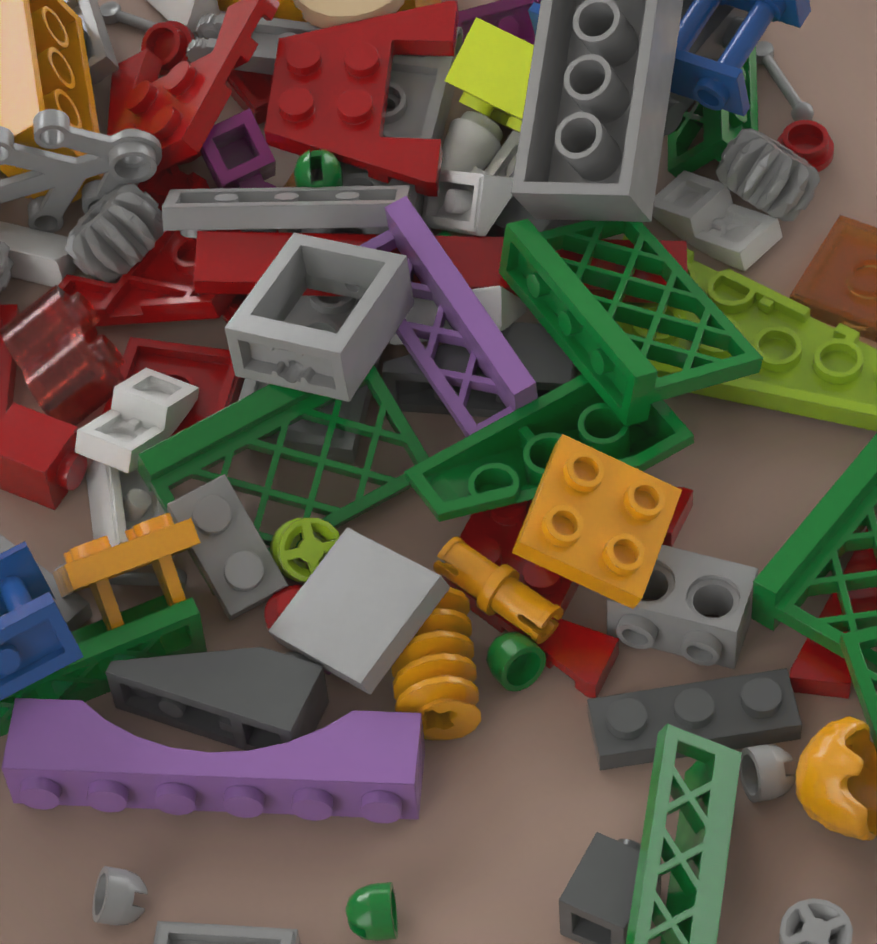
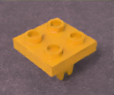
M562 434L553 448L512 553L634 609L643 598L682 490Z
M169 512L136 524L131 529L126 530L125 534L128 541L111 547L106 535L69 549V552L63 554L66 564L53 572L61 597L90 587L107 631L124 625L109 579L151 564L168 606L186 600L172 556L201 543L192 518L174 524Z

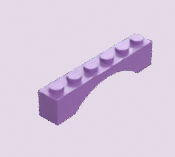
M15 698L1 769L13 803L24 804L41 810L52 809L58 805L91 806L103 812H119L125 808L159 809L172 815H186L193 811L227 812L242 818L257 817L262 813L296 815L302 819L312 821L324 820L330 816L364 817L375 823H392L399 819L419 820L425 741L421 713L353 710L322 729L286 743L249 751L203 752L172 748L137 737L105 720L82 700Z

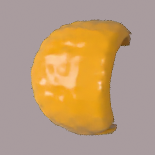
M851 716L831 721L810 739L799 757L795 775L797 798L812 820L824 825L826 829L862 841L873 840L877 837V752L874 743L870 739L869 726L865 722Z

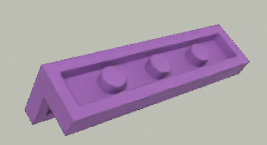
M404 196L386 206L385 212L389 230L360 246L387 252L397 248L401 255H406L413 297L434 301L438 307L433 326L408 322L404 319L396 334L464 435L468 437L537 399L536 382L408 197ZM414 274L421 284L412 282ZM445 320H447L453 330L443 328ZM419 338L429 340L426 349ZM439 342L462 346L467 349L470 357L465 373L438 368L434 358ZM477 367L480 368L485 377L475 375ZM451 385L461 387L459 396H457ZM473 389L497 394L506 408L476 424L467 411L466 406L470 391Z

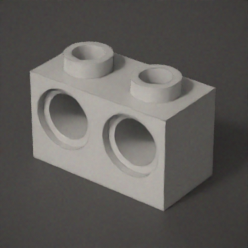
M662 545L642 598L655 599V601L641 600L634 609H631L607 597V635L619 638L621 642L633 648H653L684 656L689 661L699 665L710 666L716 664L735 669L752 620L753 581L758 576V568ZM705 615H718L721 617L710 618Z

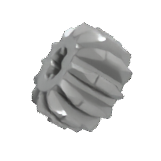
M753 128L742 129L736 138L729 142L722 153V159L716 170L719 181L725 184L727 189L733 191L757 209L782 221H794L799 213L807 208L820 182L816 168L808 164V161L780 144L777 140H773Z
M134 183L117 185L110 193H105L96 204L91 205L89 211L78 219V224L69 232L65 250L73 257V263L86 275L90 274L95 280L113 282L121 274H127L137 262H141L144 255L155 247L156 240L163 235L162 211L158 208L159 204L146 191L143 193Z

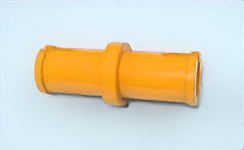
M458 536L450 539L438 553L437 557L446 563L440 560L435 561L433 570L476 598V606L487 615L499 614L529 635L537 644L545 642L558 627L559 623L551 618L561 619L563 609L519 581V572L508 564L499 567L467 545Z

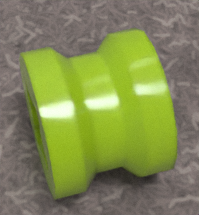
M294 518L283 523L275 531L270 543V554L284 577L296 582H306L339 539L340 535L329 522L320 518ZM299 533H301V534H302V540L299 542L297 548H295L297 542L300 540V534H299Z

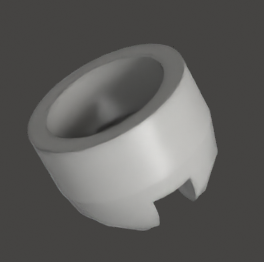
M766 744L742 749L740 778L743 789L751 802L773 800L784 796L790 790L796 778L795 775L785 774L783 762L793 761L789 753L776 745Z
M104 866L100 871L94 891L92 907L94 922L119 926L128 925L136 921L144 913L145 908L133 905L134 894L148 895L144 881L134 872Z

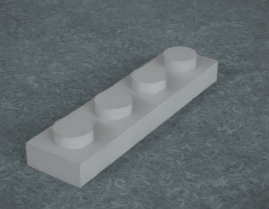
M410 185L170 189L162 205L163 231L180 230V234L187 238H197V231L217 230L276 232L277 229H301V233H335L337 228H361V232L364 234H381L389 230L385 207L404 196H407L411 202Z

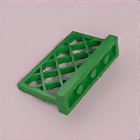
M529 219L506 224L499 274L625 427L648 421L651 403L760 372L763 357L642 222L586 220L539 232ZM624 234L635 247L632 249L602 241L601 239ZM563 249L584 256L580 263L562 258L556 251ZM593 258L626 266L624 273L621 274L591 266L590 264ZM635 269L660 275L667 284L665 286L632 276ZM583 283L615 291L616 293L613 300L596 296ZM626 294L659 303L655 312L622 303ZM668 306L692 312L699 318L700 323L666 315L665 312ZM616 321L648 329L649 331L646 338L625 333ZM657 333L692 341L691 348L686 350L655 341ZM701 344L728 351L732 357L719 359L698 352ZM648 359L682 368V371L658 377L657 369Z
M373 365L358 389L367 385L380 407L375 427L338 417L343 400L269 384L139 453L138 472L149 491L154 492L165 513H168L167 504L175 500L170 491L171 489L190 479L208 483L225 474L235 491L261 498L254 526L265 545L270 546L273 535L259 531L268 500L304 509L303 518H310L311 512L325 515L322 520L329 522L337 529L412 488L405 478V473L395 478L370 471L378 440L404 447L414 465L424 461L429 456ZM335 402L332 415L318 411ZM385 417L394 432L382 429ZM302 419L328 426L320 457L283 447L288 427ZM335 428L371 438L363 469L326 459ZM280 431L276 444L262 441ZM250 449L273 456L264 487L228 477L234 455ZM280 458L317 468L308 499L271 489ZM224 461L221 474L206 471ZM323 470L360 480L355 500L342 508L315 501ZM367 482L380 485L379 488L364 495ZM299 533V534H300V540L297 542L295 548H297L299 542L302 540V534H301V533ZM188 549V550H187L188 553L190 554L192 560L194 561L196 567L198 568L200 574L202 575L203 579L205 580L207 586L209 587L211 593H212L213 596H214V595H215L214 592L212 591L210 585L208 584V582H207L205 576L203 575L201 569L199 568V566H198L196 560L194 559L192 553H191L190 550Z
M877 433L753 581L751 619L772 631L780 623H783L842 658L844 656L839 641L843 632L877 626V610L853 613L848 591L877 587V570L843 574L839 560L845 552L873 548L877 562V519L875 516L877 514ZM867 526L868 532H862ZM831 570L832 576L825 577ZM837 593L842 615L817 618L800 607L809 596ZM871 648L862 650L867 668L877 673V652Z

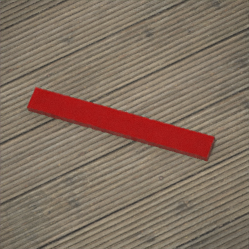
M197 231L194 269L195 293L249 294L293 233ZM298 233L357 246L380 235ZM435 236L471 289L500 285L517 296L499 274L504 237ZM601 239L602 241L632 249L635 247L630 240ZM658 240L688 273L687 241ZM397 248L390 251L392 253L401 254ZM563 249L556 251L560 257L580 263L584 256ZM593 258L590 264L591 266L621 274L624 273L626 266ZM635 269L632 276L665 286L667 284L660 275ZM414 274L412 282L421 284ZM583 283L593 295L613 300L615 291ZM307 288L302 296L342 295ZM626 294L622 301L635 303H655L637 297L629 296Z

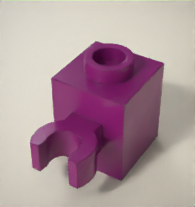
M250 108L215 124L204 142L200 153L217 188H276L273 184L264 181L275 176L276 160Z

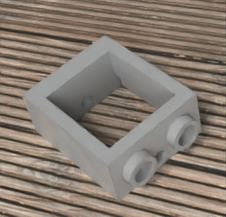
M293 233L225 326L235 376L349 402L414 305L407 256ZM307 288L360 299L337 333L283 322Z

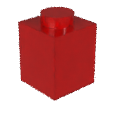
M13 402L0 420V489L56 510L69 490L73 491L78 488L87 470V458L75 453L78 427Z

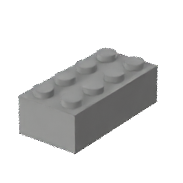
M541 0L511 194L535 219L651 222L683 0Z

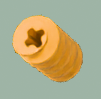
M452 587L449 588L391 666L392 676L394 677L395 712L421 713L424 739L427 740L462 738L474 731L481 722V711L475 706L479 702L478 687L473 683L477 678L476 665L471 661L474 657V642L469 638L472 634V622L467 616L470 612V603L462 591Z

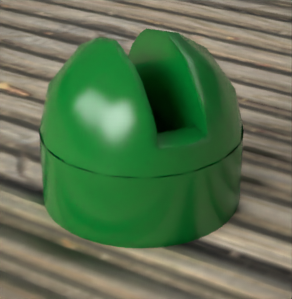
M322 149L321 151L315 150L311 152L308 150L297 159L294 169L296 187L343 186L341 165L336 156L328 150ZM322 168L323 180L312 181V170Z
M509 632L493 640L488 648L486 661L492 676L506 690L516 692L526 689L539 678L546 664V655L531 638L519 632Z
M375 883L357 889L349 897L345 908L348 924L352 932L364 940L383 941L397 939L398 916L393 883Z

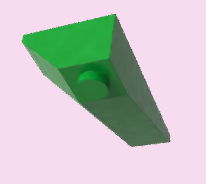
M581 374L404 472L406 480L436 519L441 522L532 500L553 448L562 434L641 471L649 469L693 444L694 434L664 400L651 403L648 421L625 427Z

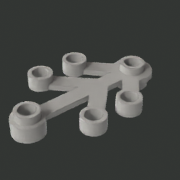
M46 109L37 113L33 119L34 141L36 144L46 149L65 147L87 153L83 156L71 157L14 143L13 133L9 129L0 126V165L6 164L32 170L0 180V204L49 189L46 196L37 197L29 202L28 225L32 229L50 233L57 232L63 227V215L86 178L105 173L101 180L88 182L82 188V209L85 214L89 211L91 205L96 204L105 193H110L117 185L140 183L150 179L155 174L157 166L162 159L161 143L154 135L139 129H124L109 136L70 126L69 116L57 109Z

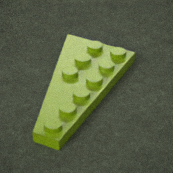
M625 235L623 236V240H629ZM687 248V269L690 277L763 357L759 373L690 393L877 431V349L860 341V332L842 323L833 328L810 317L809 307L729 268L718 272L694 260V251ZM622 302L655 312L659 303ZM670 306L667 307L665 312L666 315L700 323L699 318L692 312ZM616 321L625 333L646 338L648 329ZM659 332L655 338L657 342L690 350L692 341ZM701 344L698 352L719 359L732 357L728 351ZM648 359L657 369L658 377L682 371V368Z

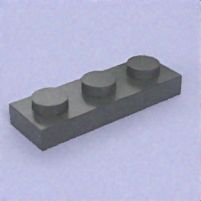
M787 668L587 699L588 718L600 771L654 762L657 735L666 724L734 750L801 739L802 722ZM676 752L675 759L688 757Z

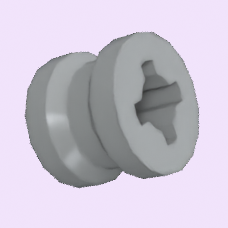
M807 899L799 901L788 908L782 917L779 944H851L853 928L849 917L839 906L828 900Z

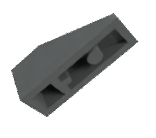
M513 322L508 328L501 331L535 380L538 398L577 377V367L540 323ZM445 343L438 345L434 362L440 369L465 373L470 354L465 347ZM410 354L384 362L382 370L383 381L402 412L451 415ZM477 367L475 375L485 377L480 368ZM451 385L457 396H459L461 387ZM473 389L470 391L466 406L470 415L475 417H491L506 408L497 394Z
M264 647L111 661L105 671L115 708L246 751L286 743L314 732L329 704L323 666L313 663L303 654L297 652H286L283 654Z

